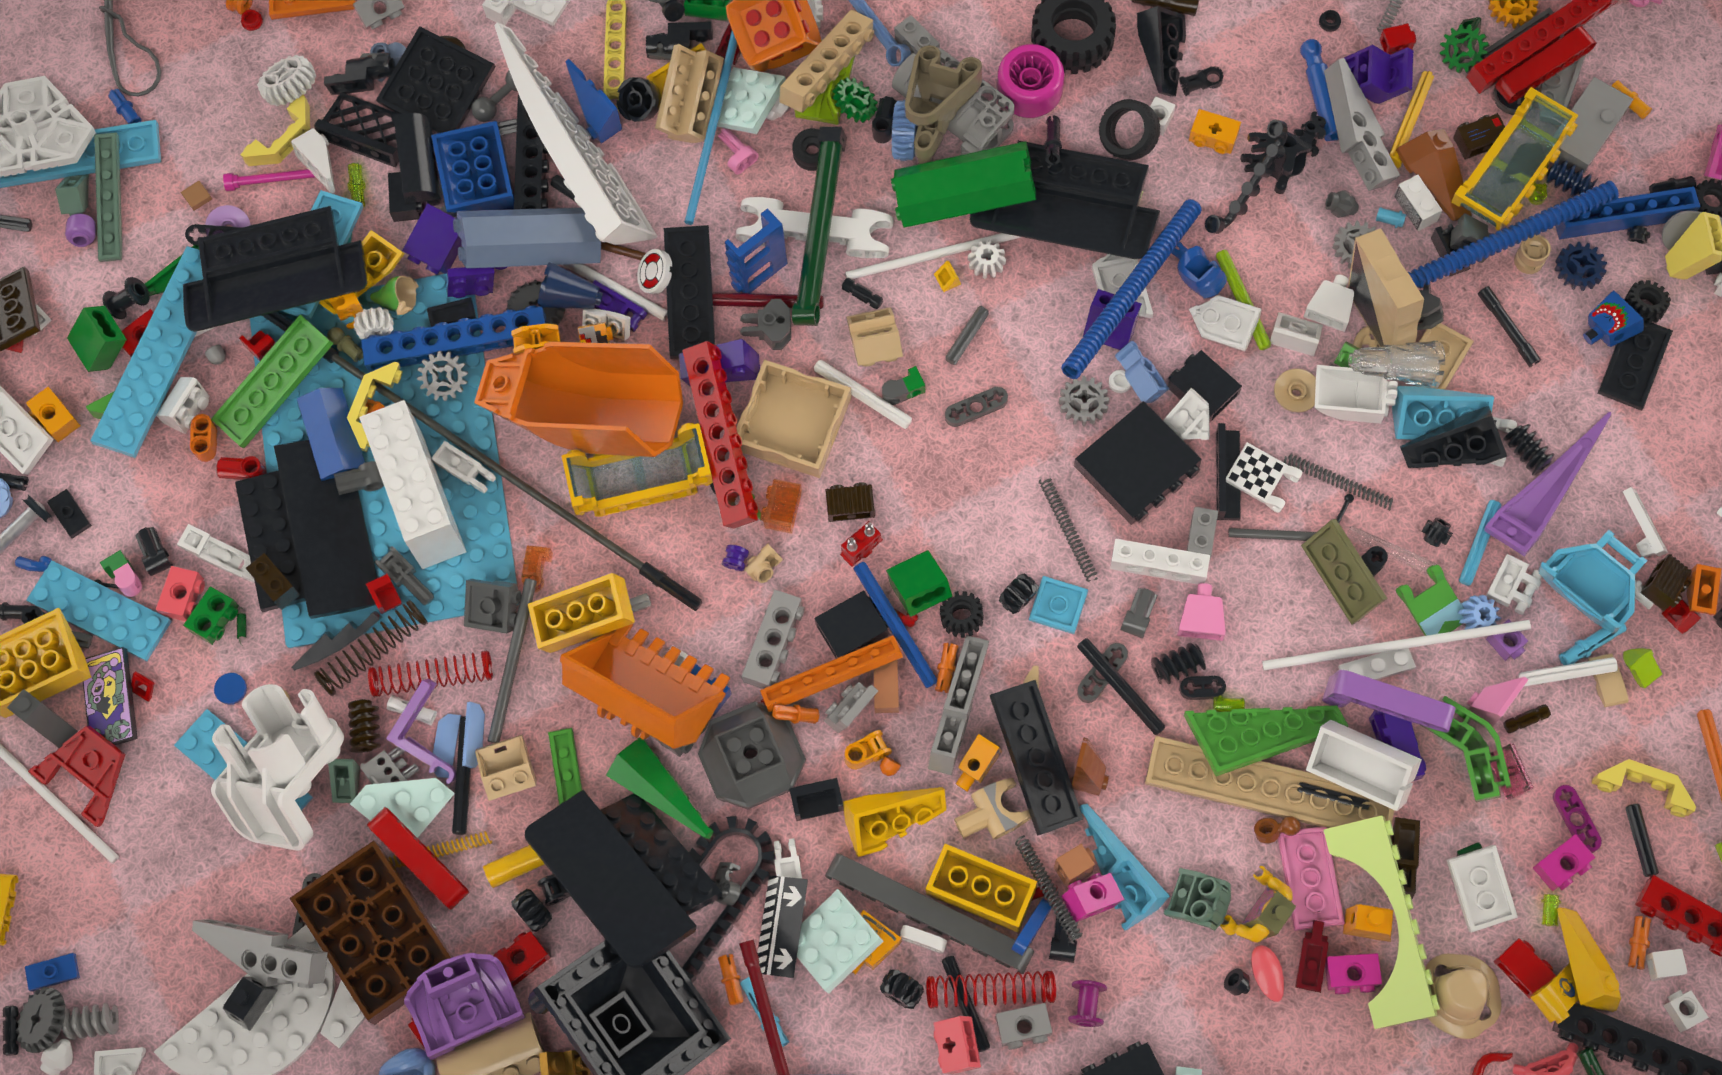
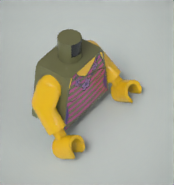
M1259 866L1263 870V874L1259 877L1253 874V877L1262 885H1268V887H1266L1241 924L1238 925L1232 916H1225L1226 921L1229 923L1226 925L1221 924L1220 926L1227 935L1236 933L1237 936L1252 942H1260L1277 935L1295 910L1296 905L1291 902L1293 899L1292 889L1278 878L1273 877L1272 873L1264 866Z

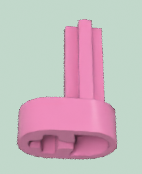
M723 128L718 138L734 153L727 165L735 174H741L757 161L758 153L751 146H745L729 129Z

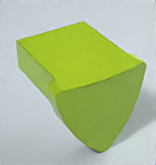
M1637 648L1626 650L1623 652V660L1640 687L1646 688L1662 675L1653 657L1652 649Z

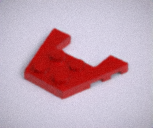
M85 726L64 742L62 747L54 753L47 755L44 761L34 765L28 772L41 783L48 784L62 766L94 792L93 797L81 815L95 827H100L105 820L126 754L91 726Z

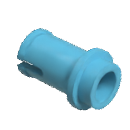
M1380 207L1376 221L1394 225L1395 228L1403 227L1406 214H1403V211L1395 212Z

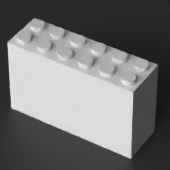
M405 400L360 416V421L403 539L421 568L425 569L466 553L434 463L431 460L424 436Z

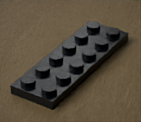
M709 225L664 228V248L672 261V267L670 266L669 270L672 273L671 279L666 287L670 359H679V354L683 353L682 350L705 341L715 345Z
M1036 680L989 695L1037 836L1083 820Z

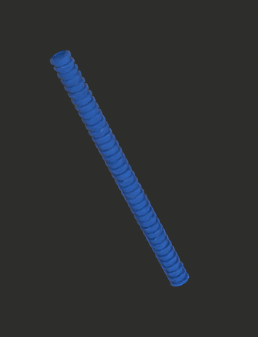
M1609 180L1605 184H1600L1599 187L1596 186L1592 190H1587L1586 193L1582 192L1579 196H1574L1573 199L1569 198L1567 201L1561 202L1560 205L1556 204L1554 207H1549L1547 210L1541 211V214L1536 213L1534 216L1528 217V220L1525 218L1521 222H1516L1515 225L1512 224L1508 228L1505 227L1502 231L1499 230L1495 234H1490L1489 237H1483L1482 240L1479 239L1476 243H1470V246L1466 245L1463 249L1459 248L1457 252L1452 251L1450 255L1446 254L1444 258L1439 257L1437 261L1433 260L1431 264L1426 263L1424 267L1419 266L1418 270L1413 269L1411 273H1408L1416 287L1423 288L1424 284L1427 286L1430 284V281L1436 282L1437 279L1440 280L1443 276L1447 277L1450 273H1456V270L1460 271L1463 267H1469V264L1473 265L1476 261H1482V258L1486 259L1489 255H1495V252L1500 253L1502 249H1508V246L1513 247L1515 244L1521 243V240L1526 241L1528 238H1533L1534 235L1537 236L1541 232H1546L1547 229L1550 230L1554 226H1559L1560 223L1563 224L1567 220H1572L1573 217L1577 218L1580 214H1585L1586 211L1590 212L1592 209L1598 208L1599 205L1603 206L1605 203L1618 199V189Z
M1192 199L1184 201L1183 205L1149 248L1147 254L1142 257L1129 277H1127L1126 281L1109 301L1096 321L1073 349L1072 353H1070L1061 366L1062 372L1067 377L1078 379L1122 318H1124L1145 287H1147L1148 283L1170 256V253H1172L1173 249L1201 214L1202 209L1197 201Z

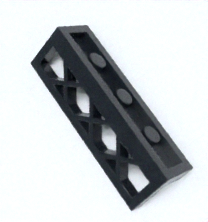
M1218 423L1216 429L1217 520L1240 521V490L1226 482L1228 473L1240 455V431L1226 430L1225 423Z

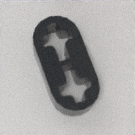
M1191 676L1182 680L1179 691L1182 697L1187 700L1218 699L1223 696L1226 690V683L1219 676ZM1212 682H1216L1217 686H1221L1217 693H1213V689H1205V687L1211 686ZM1188 683H1192L1193 687H1201V689H1195L1193 694H1189V690H1184Z

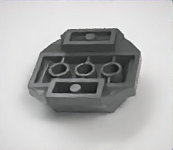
M752 702L710 720L698 752L716 798L745 809L753 808L790 792L789 788L795 787L806 762L788 720L775 719L772 717V711L768 712L766 706L757 702ZM750 749L758 752L756 757L752 759L745 757V753Z

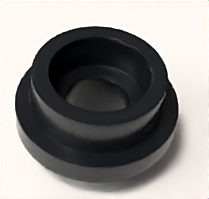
M1327 10L1321 14L1319 25L1325 31H1336L1341 25V17L1338 12ZM1326 20H1332L1334 23H1328Z
M1633 226V229L1627 230L1628 241L1645 244L1647 239L1650 238L1651 233L1645 227Z

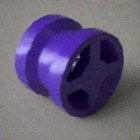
M727 545L725 550L727 555L723 558L722 565L729 569L744 571V560L748 557L749 551L741 546Z

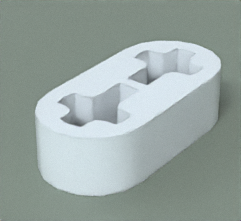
M907 925L902 926L899 935L906 942L942 954L947 944V940Z

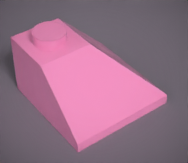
M1521 677L1488 686L1480 694L1475 691L1467 702L1470 705L1468 710L1489 722L1493 727L1529 679Z

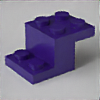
M1370 45L1344 57L1365 98L1375 104L1383 103L1412 90L1414 51L1408 47L1389 55L1378 47Z
M507 267L447 269V297L463 298L466 295L485 296L493 293L494 268L503 270Z

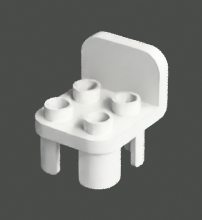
M268 684L254 689L242 701L243 709L257 730V733L244 748L229 725L222 724L214 732L212 741L225 760L227 767L213 782L211 793L232 827L244 838L255 843L299 851L313 837V830L295 800L301 798L310 790L312 786L311 781L324 765L334 761L339 756L344 734L337 722L327 717L311 690L302 689L299 692L298 696L305 708L301 713H296L283 689L278 685Z

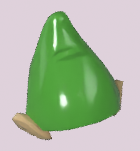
M396 276L391 278L379 291L371 293L370 299L380 306L396 312L397 315H404L415 307L416 288L419 286L411 277Z

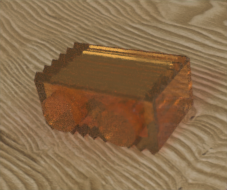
M774 479L772 486L768 485L766 499H769L767 507L762 508L760 518L764 523L765 529L792 534L802 494L801 484Z

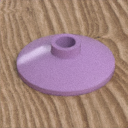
M231 205L215 208L210 212L205 222V225L214 226L231 225L232 227H246L251 225L248 216L241 209ZM206 229V235H207V236H208L209 231H210V230H208V229ZM219 230L214 232V234L222 233L223 231Z

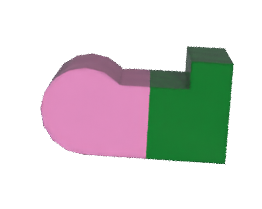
M121 550L100 562L110 578L113 579L115 577V584L125 596L133 597L141 591L142 583Z

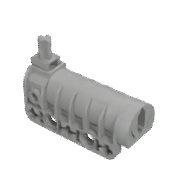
M938 48L940 50L941 62L945 64L944 66L957 68L960 62L943 49ZM915 53L905 59L892 80V88L905 98L914 57L916 56ZM982 79L978 92L957 111L947 128L948 131L963 141L960 155L999 147L1013 132L1014 123L1011 118L1014 115V104ZM917 84L914 97L921 98ZM990 93L993 95V99L989 101L982 95ZM933 97L930 98L931 102H935L938 104H941L943 102V100L936 99ZM1000 106H1001L1002 108H1005V107L1007 106V107H1008V112H1007V111H1002V110L1000 109ZM1008 123V129H1006V128H1003V129H1002V128H1001V127H1004V126Z

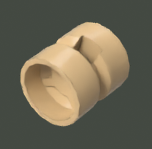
M1534 235L1533 238L1522 241L1514 257V264L1517 269L1525 274L1539 272L1550 254V243L1540 235Z

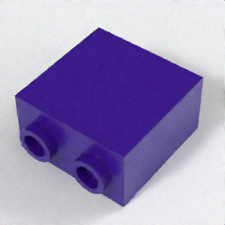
M1101 289L1097 290L1090 306L1083 336L1115 294ZM1135 301L1104 345L1121 350L1131 341L1142 303Z

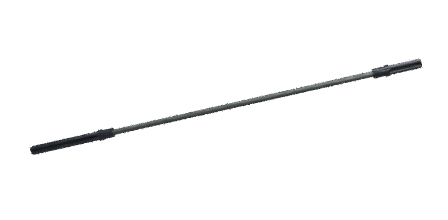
M279 311L261 315L285 332L293 323L292 320ZM330 347L322 357L330 363L335 362L362 381L365 373L340 357L339 352L334 348ZM377 382L374 383L377 386L376 391L392 402L397 403L403 400ZM406 402L412 415L636 567L639 570V574L651 581L653 585L662 588L694 611L700 608L702 605L701 598L668 577L665 572L658 570L648 562H641Z

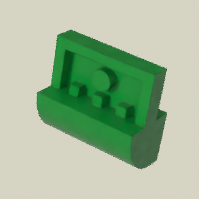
M685 0L684 14L688 17L729 22L726 5L733 0Z

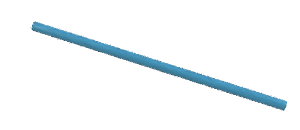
M733 31L731 32L684 221L688 225H693L737 48V41Z

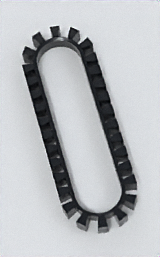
M737 816L726 817L730 829L720 832L716 822L712 823L709 826L714 831L712 835L715 838L712 842L709 843L702 836L696 842L697 847L704 850V853L700 856L693 848L689 851L690 855L702 867L718 843L726 837L732 835L745 836L753 841L758 848L757 864L741 885L738 900L733 905L725 907L682 967L692 984L696 977L687 972L692 965L699 974L706 965L703 961L696 958L700 953L708 961L712 958L715 951L706 946L707 943L711 940L718 948L720 947L724 938L715 932L720 927L727 935L730 933L734 926L726 921L725 918L729 914L738 922L743 913L734 906L739 902L745 909L748 908L752 900L750 897L743 895L744 892L748 889L756 897L761 887L752 881L757 876L765 884L770 874L761 869L763 862L772 865L775 863L774 851L762 852L761 847L772 844L771 838L766 831L756 838L753 833L759 827L758 823L749 818L745 830L737 828Z

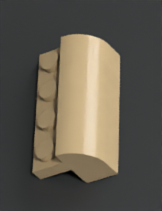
M680 44L674 45L655 129L668 134L667 138L688 143L704 142L719 83L723 57L708 50L694 52Z
M531 1013L524 1014V1019L504 1028L499 1027L455 1047V1050L437 1057L436 1062L440 1075H533L541 1072L539 1053H543L545 1050L541 1044L539 1031Z

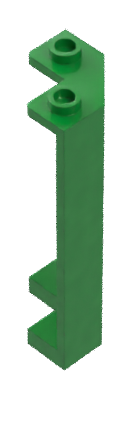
M1026 141L895 169L894 178H891L892 189L894 192L896 191L898 207L895 208L898 221H902L903 228L1036 200V190L1031 173V160Z

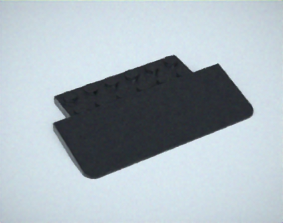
M1026 142L1031 160V173L1036 190V200L970 214V224L975 228L1130 259H1141L1147 254L1160 217V210L1138 206L1149 171V165L1067 149L1061 150L1058 164L1055 165V159H1053V165H1050L1046 162L1044 145Z
M331 206L198 238L203 279L183 284L185 324L188 330L196 332L360 291L367 285L363 244L361 240L343 245L338 244Z
M309 440L275 445L274 450L278 471L235 482L251 563L265 553L300 594L289 605L306 601L308 615L311 619L374 606L375 602L366 584L377 579L359 492L354 491L339 495L335 478L321 481ZM254 579L260 610L267 612L278 609L279 607Z
M582 790L531 823L525 830L524 836L528 844L617 955L629 967L639 968L696 932L697 925L688 915L713 903L722 896V891L644 799L634 793L600 810L587 793Z

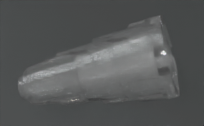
M1438 341L1355 349L1353 353H1350L1348 364L1349 367H1352L1353 371L1361 372L1365 375L1384 377L1386 380L1406 382L1409 385L1437 388L1441 384L1444 371H1439L1440 364L1445 365V352L1442 343Z

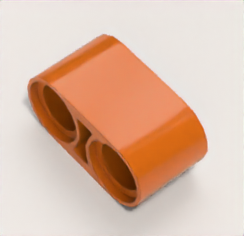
M206 414L196 415L192 419L190 427V449L198 460L202 462L211 461L215 457L217 450V427ZM208 425L205 430L200 431L203 426ZM207 446L206 450L200 452L202 447Z

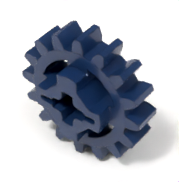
M1577 242L1575 247L1570 243L1566 249L1563 248L1555 260L1557 263L1555 271L1560 272L1557 277L1558 279H1565L1564 286L1570 283L1572 284V290L1580 286L1581 291H1584L1587 286L1593 289L1595 284L1599 285L1603 279L1602 277L1606 274L1607 270L1604 268L1607 262L1601 261L1604 254L1596 253L1598 247L1590 249V243L1583 247L1581 242Z

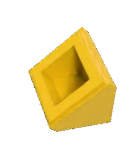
M946 261L934 273L943 292L961 285L949 261Z

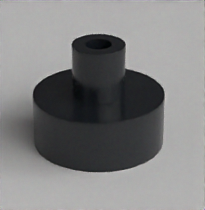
M1239 968L1233 969L1224 980V988L1234 996L1242 993L1247 994L1250 991V977Z

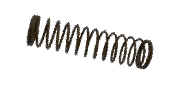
M411 600L406 601L408 607L405 604L402 606L416 628L398 610H395L408 634L388 616L401 640L382 621H380V624L388 634L393 645L375 627L372 628L386 651L365 633L379 658L360 639L357 640L368 655L371 663L350 644L364 669L357 665L342 650L356 675L337 656H335V659L344 670L348 680L330 662H327L338 678L341 687L322 668L320 670L324 676L319 671L314 672L315 678L330 696L336 695V690L332 683L339 689L344 687L341 679L351 683L348 672L354 677L359 675L356 667L366 672L363 661L373 666L374 662L370 654L377 660H381L378 649L384 654H388L389 651L384 641L390 647L396 649L392 636L401 643H403L404 639L400 631L407 637H411V632L406 623L415 631H418L419 628L414 618L422 625L426 626L428 624L426 618Z

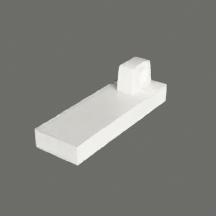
M1632 487L1624 490L1623 493L1646 538L1636 544L1641 556L1648 557L1654 554L1662 556L1667 554L1668 551L1637 491Z

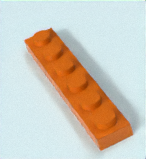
M894 635L761 689L760 692L768 712H771L775 705L786 706L900 659L903 655Z

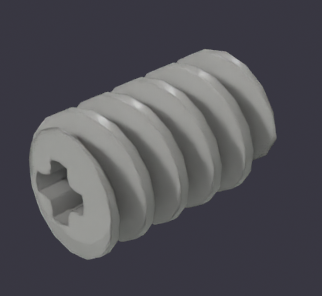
M104 1003L102 1011H100L99 1006L95 1004L93 1005L92 1012H90L88 1006H84L82 1014H80L78 1007H74L72 1015H70L69 1009L65 1008L62 1030L64 1036L70 1040H75L77 1037L81 1039L87 1036L95 1037L97 1034L100 1036H105L107 1033L113 1035L119 1029V1015L116 1005L110 1010L108 1003Z

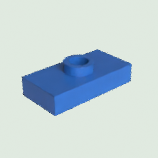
M75 953L25 966L28 990L31 992L43 987L80 978Z

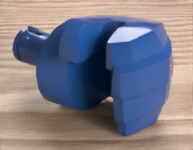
M1179 242L1176 245L1179 250L1174 248L1171 254L1179 259L1177 269L1184 283L1204 299L1218 295L1227 282V277L1221 271L1218 263L1215 260L1209 261L1203 248L1200 246L1187 249Z

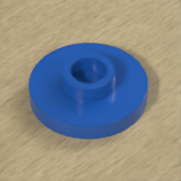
M236 673L222 675L214 686L216 698L227 705L240 702L247 691L245 680Z

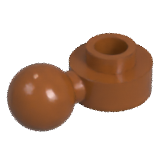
M1293 816L1285 817L1281 823H1277L1272 818H1263L1255 824L1254 832L1259 842L1269 844L1275 842L1280 837V833L1288 836L1296 835L1300 831L1301 826L1299 820Z

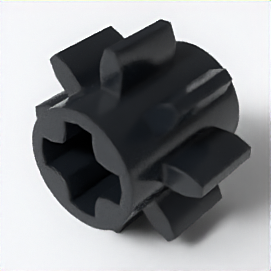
M1435 518L1433 522L1428 519L1421 531L1425 533L1423 539L1435 547H1439L1441 543L1447 545L1453 534L1449 531L1451 525L1441 518Z

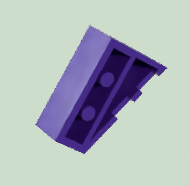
M1374 710L1369 720L1376 740L1422 759L1413 781L1422 779L1425 775L1426 764L1420 756L1412 722Z

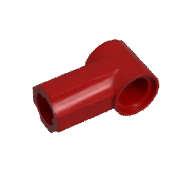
M248 456L244 459L221 457L216 467L217 476L225 479L244 480L267 474L266 467L254 456ZM257 467L254 472L250 473L253 468Z

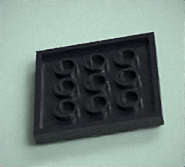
M419 26L376 101L399 114L419 113L427 116L431 120L432 131L436 133L460 129L472 108L473 102L480 95L496 66L494 63Z

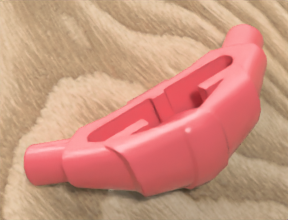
M1569 1043L1566 1051H1560L1555 1055L1529 1063L1527 1066L1515 1064L1513 1074L1570 1075L1578 1058L1576 1053L1579 1047L1575 1043Z

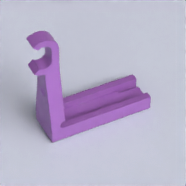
M425 679L418 686L386 739L430 765L429 773L436 772L438 766L448 771L447 785L456 778L455 768L410 736L407 739L405 738L408 730L437 685L431 679Z

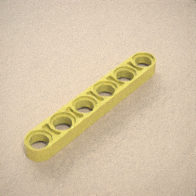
M608 0L606 4L603 92L610 100H619V93L617 91L622 82L625 81L627 22L625 0ZM614 4H621L623 6L619 11L611 10ZM618 22L622 24L619 30L610 28L613 23ZM618 41L621 43V46L618 49H612L610 44ZM614 60L621 62L617 68H611L609 64ZM611 80H619L620 84L617 87L613 88L608 85Z

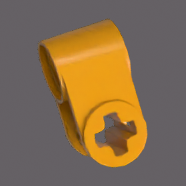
M876 730L864 738L849 744L845 749V764L849 768L857 770L872 762L883 759L884 756L890 755L892 750L887 748L882 738V731ZM853 752H858L862 758L858 761H853L849 758V755Z

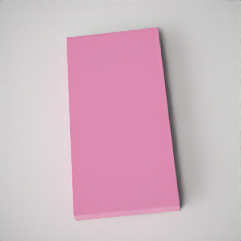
M1327 827L1300 829L1294 836L1280 833L1278 838L1285 882L1292 889L1293 899L1291 902L1296 905L1295 910L1291 914L1294 931L1312 929L1313 920L1323 921L1324 927L1345 924L1332 855L1329 854L1324 829H1327Z

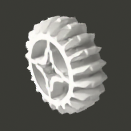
M298 55L288 56L286 59L275 62L259 78L257 86L260 95L270 105L280 106L281 104L286 105L288 102L292 103L293 100L299 99L301 95L306 94V91L311 89V85L315 83L316 74L313 65L307 58Z

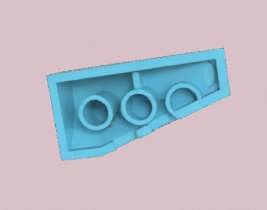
M1398 386L1396 389L1395 405L1392 406L1395 438L1414 440L1464 414L1489 406L1492 413L1494 396L1419 386Z

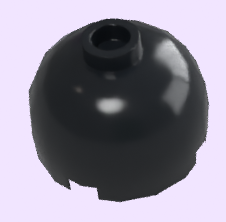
M632 77L622 82L617 91L619 93V100H616L620 114L625 119L634 122L647 121L653 118L659 111L661 94L658 87L652 81L642 77Z

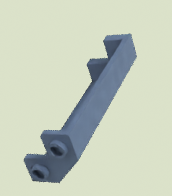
M583 208L457 211V219L453 220L454 232H457L458 236L462 239V247L458 248V258L466 268L547 265L549 262L556 265L601 263V241L595 234L594 226L586 220L584 216L586 213Z

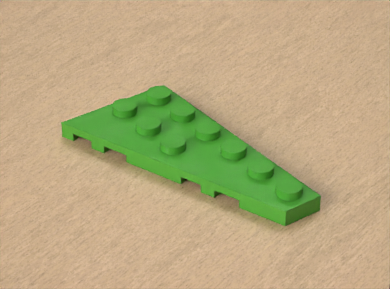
M1337 705L1308 706L1307 709H1292V707H1283L1282 710L1252 708L1232 709L1231 712L1207 710L1205 713H1194V711H1185L1184 717L1216 777L1315 742L1320 727L1329 720H1333L1346 727L1349 726Z

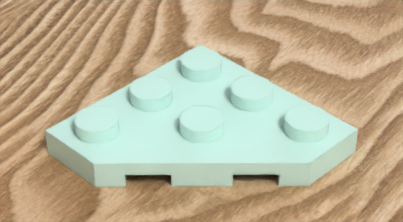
M437 778L367 784L352 800L350 805L369 820L376 816L384 807H387L418 838L455 793Z

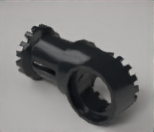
M1211 66L1204 70H1198L1196 74L1191 76H1181L1179 83L1183 87L1184 95L1187 96L1190 92L1200 88L1204 90L1220 87L1224 75L1219 67ZM1210 74H1216L1219 80L1217 82H1210L1207 77Z

